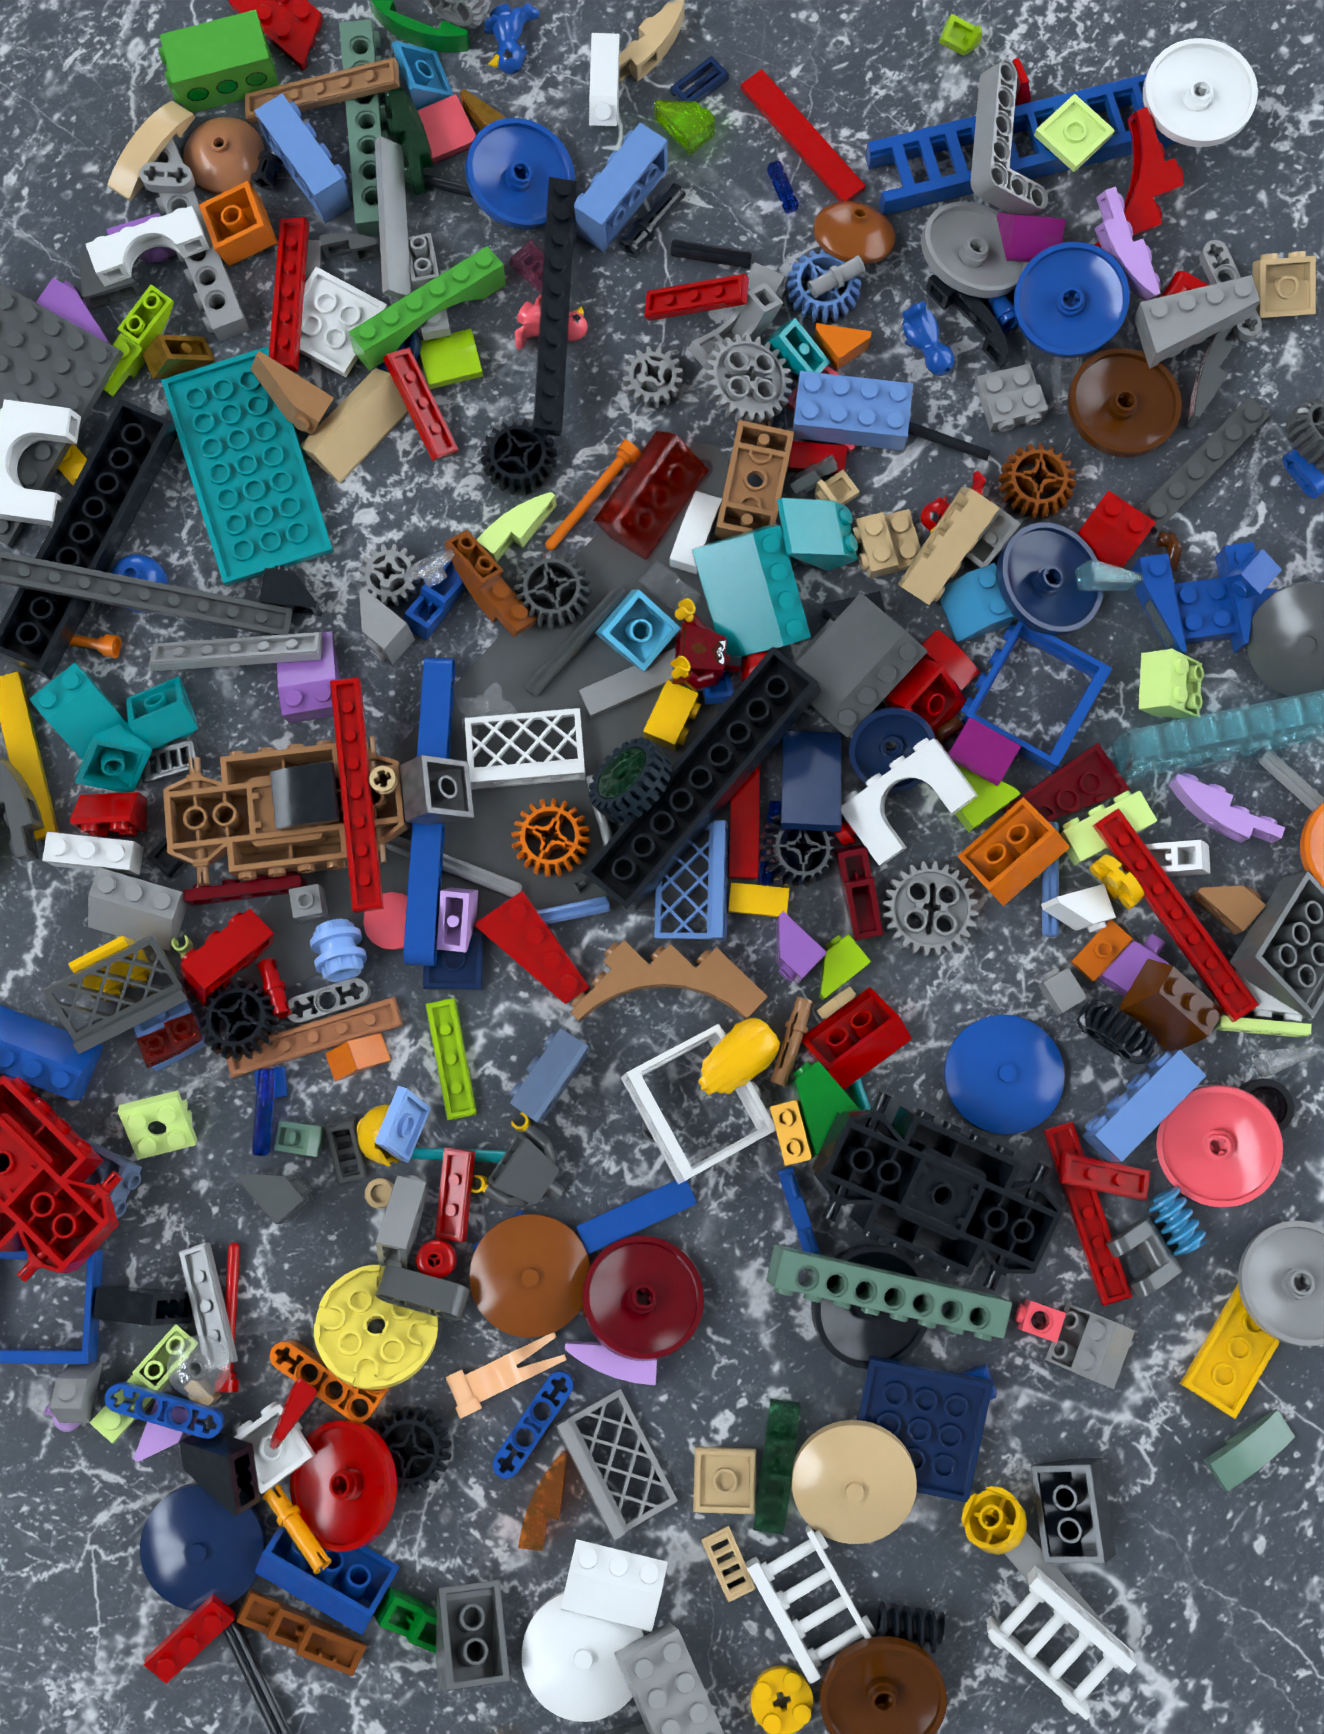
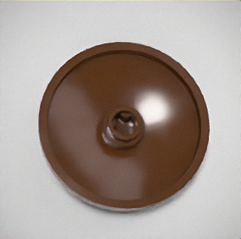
M1131 348L1104 350L1086 360L1075 374L1070 384L1067 398L1071 421L1080 436L1097 450L1108 455L1124 458L1146 455L1163 445L1175 430L1182 409L1180 390L1170 371L1161 362L1149 369L1145 353Z
M880 1636L864 1639L848 1646L831 1661L821 1681L819 1700L823 1721L830 1734H936L946 1713L947 1691L938 1665L924 1649L905 1639Z

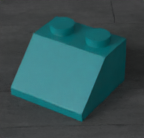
M179 676L126 698L129 727L135 736L153 750L160 749L168 742L177 738H186L198 730L195 712Z

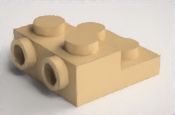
M1306 251L1288 253V258H1278V253L1260 255V260L1253 262V280L1260 299L1256 310L1260 318L1316 314V256H1306Z
M909 509L887 515L881 512L857 518L854 527L851 528L852 534L856 538L862 553L859 554L862 571L867 570L869 579L908 569L921 549Z

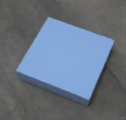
M398 1086L375 1143L398 1160L408 1163L431 1107L409 1089Z

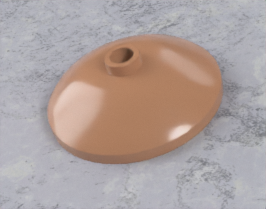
M218 117L202 123L190 134L184 147L183 160L184 164L190 168L195 178V184L198 187L219 195L247 180L251 185L253 184L250 177L252 173L256 172L259 164V153L265 151V147L259 133L247 122L233 117Z

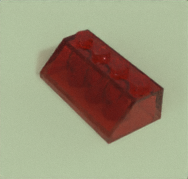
M656 431L593 521L611 539L642 559L647 560L709 470L677 434Z

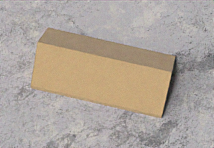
M375 368L317 427L314 434L309 435L300 444L302 451L339 484L409 413L391 374Z

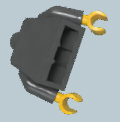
M520 1112V1115L526 1120L525 1124L520 1127L513 1121H511V1124L518 1132H525L524 1135L522 1133L517 1135L488 1179L483 1175H474L475 1178L481 1180L482 1185L480 1189L472 1186L471 1192H484L485 1197L503 1207H524L528 1203L537 1205L543 1195L556 1202L564 1192V1186L554 1180L560 1171L555 1166L557 1160L556 1153L550 1139L536 1125H531L527 1115Z

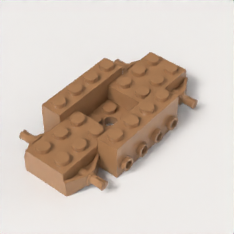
M369 736V739L367 737L370 773L378 766H387L394 771L398 778L397 788L388 795L378 794L372 788L379 863L381 861L382 864L387 863L386 843H389L408 830L409 823L405 822L400 763L394 759L378 755L375 747V737ZM322 740L316 742L315 746L306 747L304 744H291L287 746V749L282 750L264 747L258 749L257 753L248 754L245 751H232L229 753V756L220 757L222 782L203 777V774H201V758L194 757L193 759L191 757L188 758L189 775H186L187 778L163 789L167 853L197 868L198 886L210 885L209 867L225 855H228L229 873L240 881L254 880L259 875L281 877L285 876L286 872L306 874L316 871L348 868L337 749L334 741ZM314 763H334L340 821L315 827L305 825L284 831L277 830L275 827L270 771ZM381 774L380 780L376 782V785L380 783L382 787H386L387 780L391 779V776L387 778L385 774Z

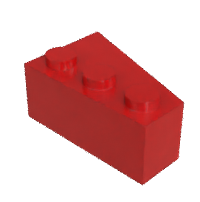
M251 908L245 913L239 912L229 920L226 928L221 932L219 930L214 931L206 938V944L198 950H190L183 956L182 963H180L181 981L185 982L189 991L203 1006H207L210 1003L207 997L220 985L226 988L227 982L232 983L229 979L241 968H248L273 944V931Z

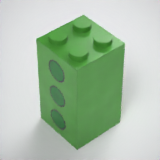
M256 10L159 34L162 47H158V51L163 65H166L167 71L164 74L168 87L172 89L176 103L178 105L182 104L183 108L191 113L245 100L246 93L279 86L269 44Z

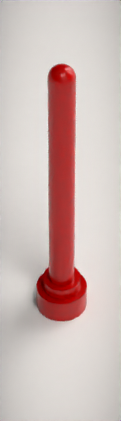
M232 1242L228 1246L225 1307L234 1345L240 1263V1245L237 1242ZM234 1363L221 1367V1372H218L217 1378L214 1379L213 1392L239 1391V1378H236V1372H233Z

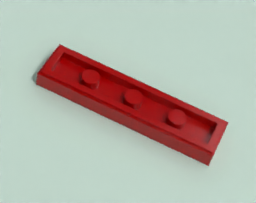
M744 273L647 291L644 317L648 321L746 305L749 277Z
M410 347L386 354L383 360L432 462L457 453L459 449Z

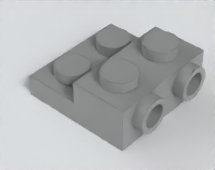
M1030 363L976 376L975 384L990 432L996 430L1006 432L1012 430L1017 425L1025 423L1031 426L1044 419L1048 408L1041 385L1036 384Z

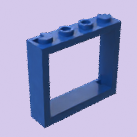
M1018 621L1016 626L1009 625L1002 637L1007 642L1002 650L996 648L988 662L993 665L988 674L982 672L974 686L979 689L975 698L969 696L962 707L961 712L965 713L961 722L965 724L969 717L1020 745L1021 748L1017 754L1053 772L1058 767L1109 676L1112 667L1053 635L1036 632ZM1018 638L1092 677L1049 755L976 715L977 710Z
M24 1246L19 1252H0V1259H27L28 1257ZM96 1250L87 1259L82 1348H0V1363L90 1364L97 1361L99 1319H94L93 1314L96 1289L101 1287L103 1250Z

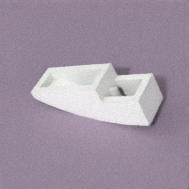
M695 491L670 556L671 567L697 574L698 571L691 549L708 544L721 506V498Z

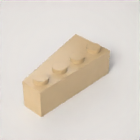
M962 486L898 585L928 605L932 601L937 602L945 590L944 584L958 572L962 564L960 562L974 548L978 537L990 524L1000 507L973 489Z

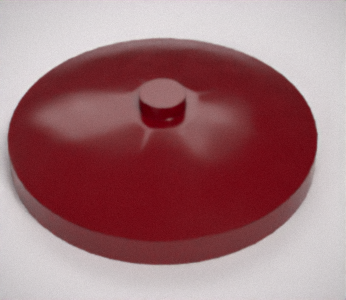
M632 1236L611 1244L594 1260L583 1283L582 1308L591 1332L604 1347L626 1359L652 1361L676 1352L695 1333L703 1313L704 1291L697 1269L687 1255L678 1247L656 1237Z

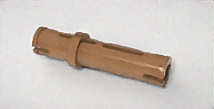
M797 996L790 1020L786 1021L784 1026L787 1028L770 1079V1082L785 1087L789 1085L788 1083L803 1035L808 1032L809 1028L806 1025L814 1005L813 1001Z

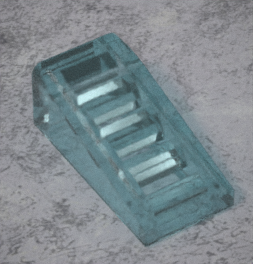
M1088 560L1075 570L1077 586L1080 591H1127L1143 580L1142 574L1095 560Z

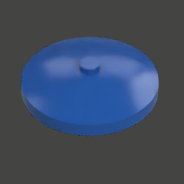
M505 118L484 127L474 138L465 162L466 181L475 202L489 217L515 229L530 230L545 226L549 177L575 181L571 157L559 138L546 127L522 118Z
M1065 242L1051 246L1037 254L1026 265L1018 279L1014 294V313L1019 329L1034 347L1046 354L1061 358H1076L1091 354L1109 343L1118 333L1125 320L1130 300L1127 277L1117 260L1100 247L1084 242Z
M994 1015L970 1024L954 1039L945 1058L944 1084L952 1105L968 1123L989 1133L1016 1134L1038 1126L1054 1111L1063 1092L1064 1065L1056 1044L1038 1025L1018 1016Z

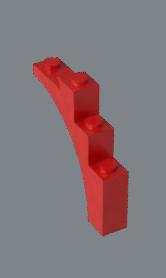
M1147 107L1137 110L1127 119L1132 138L1133 167L1130 187L1124 201L1125 207L1123 211L1126 221L1131 224L1133 229L1132 240L1134 237L1153 231L1162 224V211L1155 202V199L1174 193L1184 186V173L1181 166L1177 164L1176 158L1168 161L1164 160V147L1158 141L1155 132V119L1149 114ZM1099 241L1096 244H1094L1095 246L1102 248Z

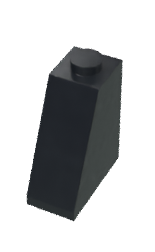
M119 1286L97 1287L93 1318L147 1326L191 1323L192 1307L188 1292Z
M221 1433L210 1439L189 1435L179 1441L183 1470L231 1514L237 1516L261 1501L252 1443Z

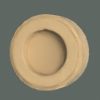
M384 1178L372 1180L365 1189L367 1203L373 1208H386L394 1184Z

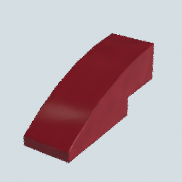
M861 844L836 849L835 856L853 939L860 940L883 935L867 847Z

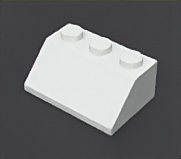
M576 1539L560 1609L652 1632L668 1562Z

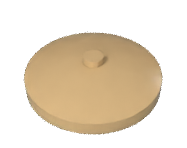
M845 1420L829 1424L812 1434L797 1453L792 1469V1492L795 1504L804 1520L815 1531L820 1530L823 1536L831 1540L847 1544H864L882 1539L895 1531L905 1521L914 1505L917 1480L911 1456L903 1443L894 1434L879 1425L861 1420Z

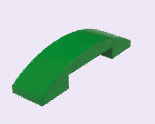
M368 0L371 12L381 25L407 43L446 53L466 52L470 49V41L466 29L446 21H442L439 29H436L397 13L394 0Z

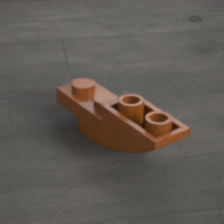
M468 530L445 542L444 545L461 580L492 623L499 620L513 637L535 625L537 621L536 616H528L530 610L522 606L523 602L516 599L517 595L501 578L503 569Z

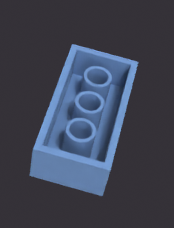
M283 93L254 110L266 142L276 156L282 160L284 167L323 222L326 224L350 209L352 204L349 195L352 192L345 181L347 177L339 164L333 165L330 160L332 156L325 144H318L315 140L317 135L310 123H303L300 119L302 114L295 102L291 101L289 103Z
M641 122L634 131L630 130L626 134L621 148L618 151L612 152L608 158L607 166L602 172L595 174L589 189L585 194L581 193L575 201L574 208L577 235L603 253L607 250L668 171L667 139Z
M800 371L792 430L794 431L793 438L904 450L908 438L913 383Z
M1180 1049L1171 1052L1166 1050L1162 1054L1158 1052L1147 1063L1150 1068L1142 1075L1137 1073L1126 1084L1129 1089L1121 1096L1119 1094L1115 1095L1105 1105L1108 1110L1100 1117L1098 1115L1094 1116L1085 1125L1087 1131L1082 1137L1107 1162H1122L1206 1077Z

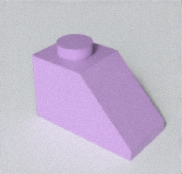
M449 887L440 891L437 950L467 952L477 917L478 890Z
M157 1400L154 1403L151 1414H155L158 1410ZM175 1406L172 1410V1417L176 1422L183 1423L188 1418V1411L183 1406ZM195 1417L190 1426L194 1427V1423L199 1419ZM147 1422L133 1460L139 1462L178 1443L191 1434Z

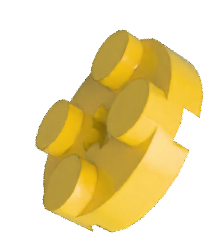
M1104 854L1089 867V870L1105 885L1110 900L1114 901L1118 898L1127 909L1131 910L1143 899V889L1130 872L1125 874L1118 869L1122 864L1117 859Z
M784 1665L773 1666L764 1670L758 1676L751 1690L750 1703L752 1713L758 1724L768 1734H792L799 1731L810 1721L812 1715L813 1695L807 1679L801 1673L799 1674L797 1671ZM782 1692L784 1697L790 1696L791 1698L785 1708L773 1704V1701L777 1700V1693Z

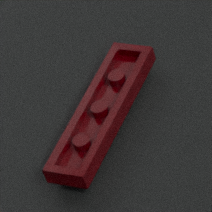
M286 872L285 876L268 879L266 875H259L257 879L248 882L228 879L223 880L222 885L211 886V884L198 886L194 884L193 889L183 890L184 902L191 906L289 894V889L307 886V880L301 875H297V872Z

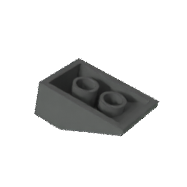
M500 1580L437 1588L436 1667L439 1692L510 1681Z

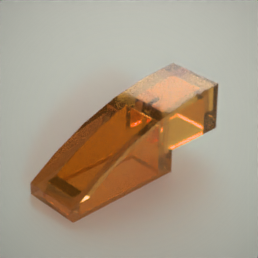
M560 1451L538 1483L522 1524L519 1549L543 1551L548 1519L559 1520L568 1451Z

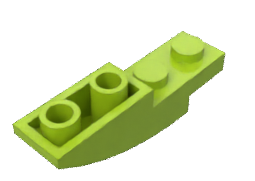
M153 285L148 287L117 328L121 334L112 346L121 350L124 354L103 389L112 397L128 376L134 379L145 363L142 354L155 337L162 334L171 314L174 301Z

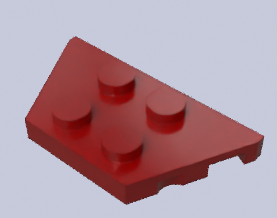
M228 0L230 7L237 14L256 10L267 40L303 71L307 68L309 51L314 48L316 34L320 31L323 22L322 13L307 0Z

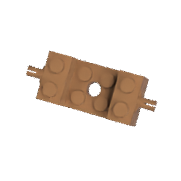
M774 418L768 422L767 426L765 419L761 424L742 420L738 421L714 535L716 539L723 540L764 526L776 524L779 510L777 499H780L782 495L794 431L772 427ZM751 475H758L762 478L763 484L759 487H752L749 485L747 478Z

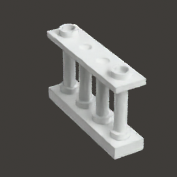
M808 1525L805 1527L809 1540L768 1564L766 1561L761 1564L757 1556L746 1562V1566L808 1682L812 1684L821 1678L818 1669L822 1665L821 1661L863 1636L865 1639L872 1638L871 1635L875 1634L876 1631L867 1615L861 1618L824 1551L829 1546L820 1530L814 1532L812 1527ZM817 1551L825 1568L785 1592L782 1590L775 1591L771 1583L775 1579L774 1575ZM832 1579L841 1596L800 1621L798 1619L792 1621L786 1611L790 1608V1604ZM844 1609H849L857 1625L815 1650L813 1647L807 1649L802 1638L806 1637V1632Z
M1034 1566L1027 1574L1030 1593L1002 1624L998 1623L990 1615L986 1620L988 1637L998 1648L1003 1649L1004 1647L1060 1696L1063 1705L1072 1714L1076 1715L1079 1713L1087 1720L1091 1715L1088 1701L1085 1698L1113 1667L1117 1669L1120 1666L1129 1674L1137 1665L1134 1653L1038 1567ZM1046 1601L1054 1608V1615L1032 1640L1024 1646L1011 1633L1039 1602L1044 1603ZM1071 1623L1079 1630V1636L1049 1668L1036 1655L1063 1624L1068 1625ZM1095 1644L1104 1652V1658L1074 1690L1060 1677L1088 1646L1093 1647Z

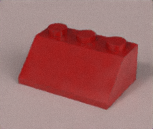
M868 987L807 1032V1034L803 1035L801 1043L815 1062L819 1061L839 1086L845 1090L911 1041L912 1038L900 1016L871 987Z

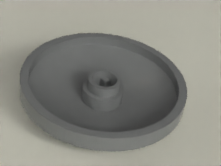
M1298 582L1277 590L1259 606L1251 621L1247 651L1255 672L1268 686L1291 697L1317 698L1324 696V582Z

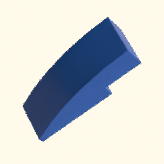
M450 556L422 586L420 596L404 613L403 620L408 624L410 630L426 641L449 613L466 587L457 573Z

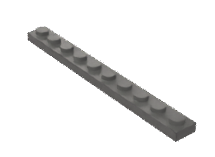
M0 552V584L270 636L289 634L293 611L291 608Z

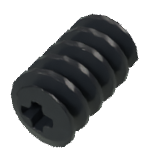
M883 1601L880 1602L877 1618V1633L880 1636L903 1638L912 1643L915 1640L922 1649L926 1643H929L931 1653L935 1654L944 1636V1612L939 1613L936 1619L933 1610H928L925 1616H923L922 1609L917 1607L911 1616L909 1606L904 1605L899 1613L895 1603L890 1604L886 1611L885 1603Z

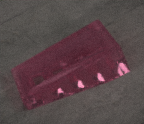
M530 240L511 257L509 264L541 294L542 281L538 277L542 274L543 252ZM531 256L533 260L525 265L523 261ZM538 263L541 267L533 273L531 269Z

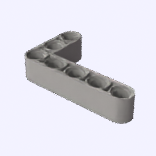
M1005 59L980 75L970 180L971 188L976 196L1008 213L1032 215L1047 206L1048 195L1040 184L1010 169L1017 71L1013 63Z

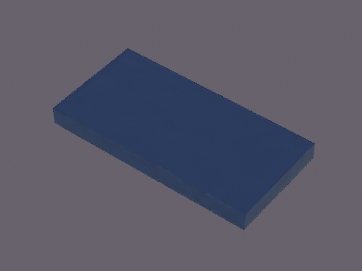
M788 730L782 737L781 829L841 831V733Z

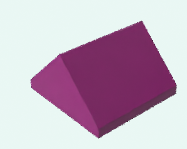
M998 212L996 215L1006 261L1030 262L1043 250L1060 244L1063 241L1066 219Z
M969 717L948 755L954 762L998 786L1021 746Z

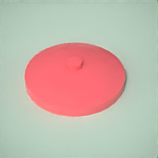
M1208 1085L1193 1089L1160 1123L1156 1140L1157 1155L1165 1176L1173 1186L1180 1187V1193L1204 1205L1233 1207L1250 1202L1270 1187L1281 1167L1283 1140L1275 1117L1258 1098L1236 1087Z

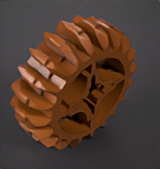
M1031 443L1026 446L1025 450L1019 447L1016 449L1015 455L1010 454L1007 457V463H1003L1001 467L1002 474L999 475L998 482L1002 483V485L999 487V493L1006 494L1003 498V503L1012 502L1011 511L1017 508L1021 509L1020 517H1024L1026 512L1030 513L1031 520L1035 519L1038 513L1043 520L1048 517L1049 512L1054 516L1058 514L1059 508L1064 509L1067 506V500H1070L1074 494L1072 489L1075 488L1076 481L1072 478L1075 476V470L1068 469L1071 465V460L1062 461L1063 452L1057 455L1054 454V446H1050L1048 451L1044 450L1043 443L1038 444L1037 449H1034ZM1034 464L1032 470L1023 471V473L1016 472L1025 465ZM1036 473H1037L1036 479H1038V480H1039V483H1041L1040 486H1039V488H1038V490H1037L1038 484H1036V483H1035V480H1033L1034 477H1035V475H1036ZM1021 490L1026 491L1029 496L1024 494ZM1058 490L1054 496L1040 499L1043 492Z

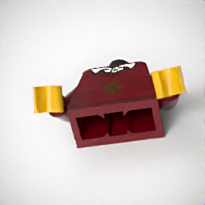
M686 598L678 602L680 608L675 611V617L678 620L684 618L685 620L676 638L674 660L670 662V665L674 667L671 672L673 677L672 684L688 685L694 691H699L718 685L724 671L738 673L741 665V656L726 654L727 639L715 633L695 614L696 607L691 599Z

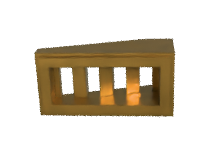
M466 89L460 91L461 104L464 111L480 130L492 122L506 118Z

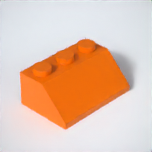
M1023 797L957 857L1000 904L1004 906L1066 852L1070 846L1058 831Z

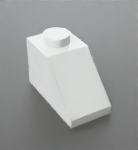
M1104 884L1058 896L1041 904L1044 911L1075 931L1088 928L1089 933L1106 928V921L1116 918Z

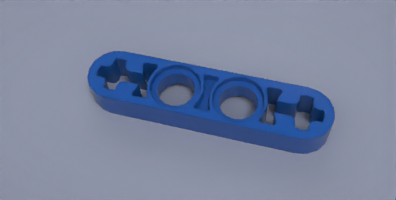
M557 1370L547 1378L495 1455L493 1469L497 1476L509 1479L518 1473L573 1390L574 1381L568 1372ZM563 1377L566 1379L565 1386L568 1390L566 1392L564 1390L558 1392L554 1399L559 1400L560 1403L556 1405L551 1398L543 1396L542 1393L546 1391L550 1395L555 1387L552 1380H560ZM544 1402L550 1406L551 1414L547 1419L540 1420L534 1415V1406L537 1403ZM527 1428L532 1432L533 1441L530 1445L523 1446L517 1442L516 1433L520 1429ZM511 1443L517 1451L525 1453V1455L521 1457L517 1453L512 1461V1465L515 1468H507L504 1471L500 1468L502 1462L499 1458L506 1459L509 1456L512 1448H508L507 1445Z
M129 1382L116 1383L105 1393V1404L113 1412L201 1438H213L225 1426L224 1414L215 1407ZM122 1389L124 1390L123 1395L131 1399L139 1393L140 1396L135 1402L134 1410L131 1409L134 1402L124 1401L120 1405L117 1404L118 1398L113 1396L114 1393ZM146 1397H153L157 1400L158 1410L155 1414H147L143 1410L142 1402ZM175 1406H183L187 1409L188 1418L185 1422L178 1423L173 1419L172 1410ZM196 1410H198L199 1414L196 1418L207 1419L212 1415L214 1416L213 1422L217 1423V1426L208 1431L206 1430L207 1425L203 1422L197 1421L194 1423V1427L190 1426L195 1418Z

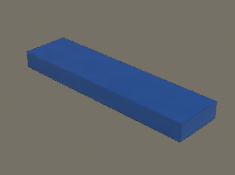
M675 1180L576 1226V1229L587 1254H590L698 1203L688 1181L686 1180L678 1184Z

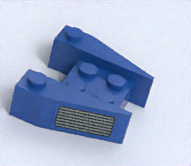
M1254 542L1226 545L1215 556L1219 578L1174 584L1168 553L1139 557L1131 568L1136 596L1166 649H1174L1185 654L1187 652L1186 644L1231 638L1233 652L1238 653L1249 643L1255 596L1244 598L1238 595L1232 589V584L1226 577L1248 553L1255 551Z

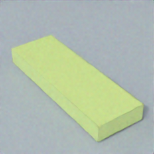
M1221 1016L1214 1030L1301 1038L1311 1035V1024L1240 1018L1235 1022H1231L1228 1016Z

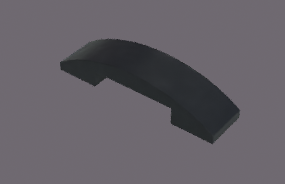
M937 275L930 276L925 291L943 310L953 304L985 337L982 350L1001 369L1006 363L1009 349L1005 335L991 311L977 297L953 289Z

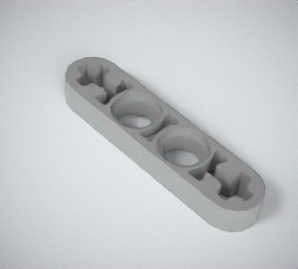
M1219 240L1207 242L1200 252L1199 259L1210 284L1221 283L1218 280L1220 273L1228 274L1232 280L1241 278L1227 246ZM1211 251L1213 254L1218 253L1219 256L1216 259L1214 255L1209 256V252ZM1255 309L1250 318L1233 326V334L1240 341L1248 342L1253 340L1261 330L1262 321L1257 310ZM1245 323L1247 326L1252 325V330L1250 331L1248 328L1243 329V324Z

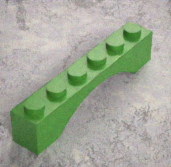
M488 246L484 247L350 330L349 336L354 353L369 371L384 362L383 357L386 354L397 351L410 334L437 313L461 302L485 299L506 286L504 264Z

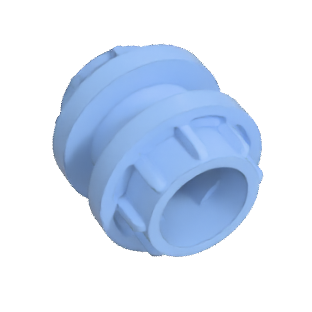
M333 919L318 925L313 933L314 936L310 939L311 950L314 953L321 954L314 961L316 971L321 973L323 978H327L328 981L332 982L345 981L358 976L361 973V969L364 968L363 964L367 961L365 949L356 947L362 941L361 930L354 927V923L347 919Z

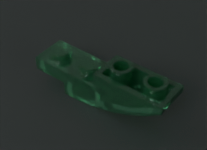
M400 87L390 90V93L385 94L388 111H392V118H388L389 131L391 136H396L398 144L402 145L404 159H408L409 167H404L407 185L412 184L415 195L426 194L423 169L434 167L432 152L419 113L411 99Z

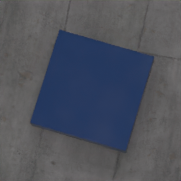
M482 931L472 932L467 952L437 950L436 965L424 966L423 989L483 990L484 933Z

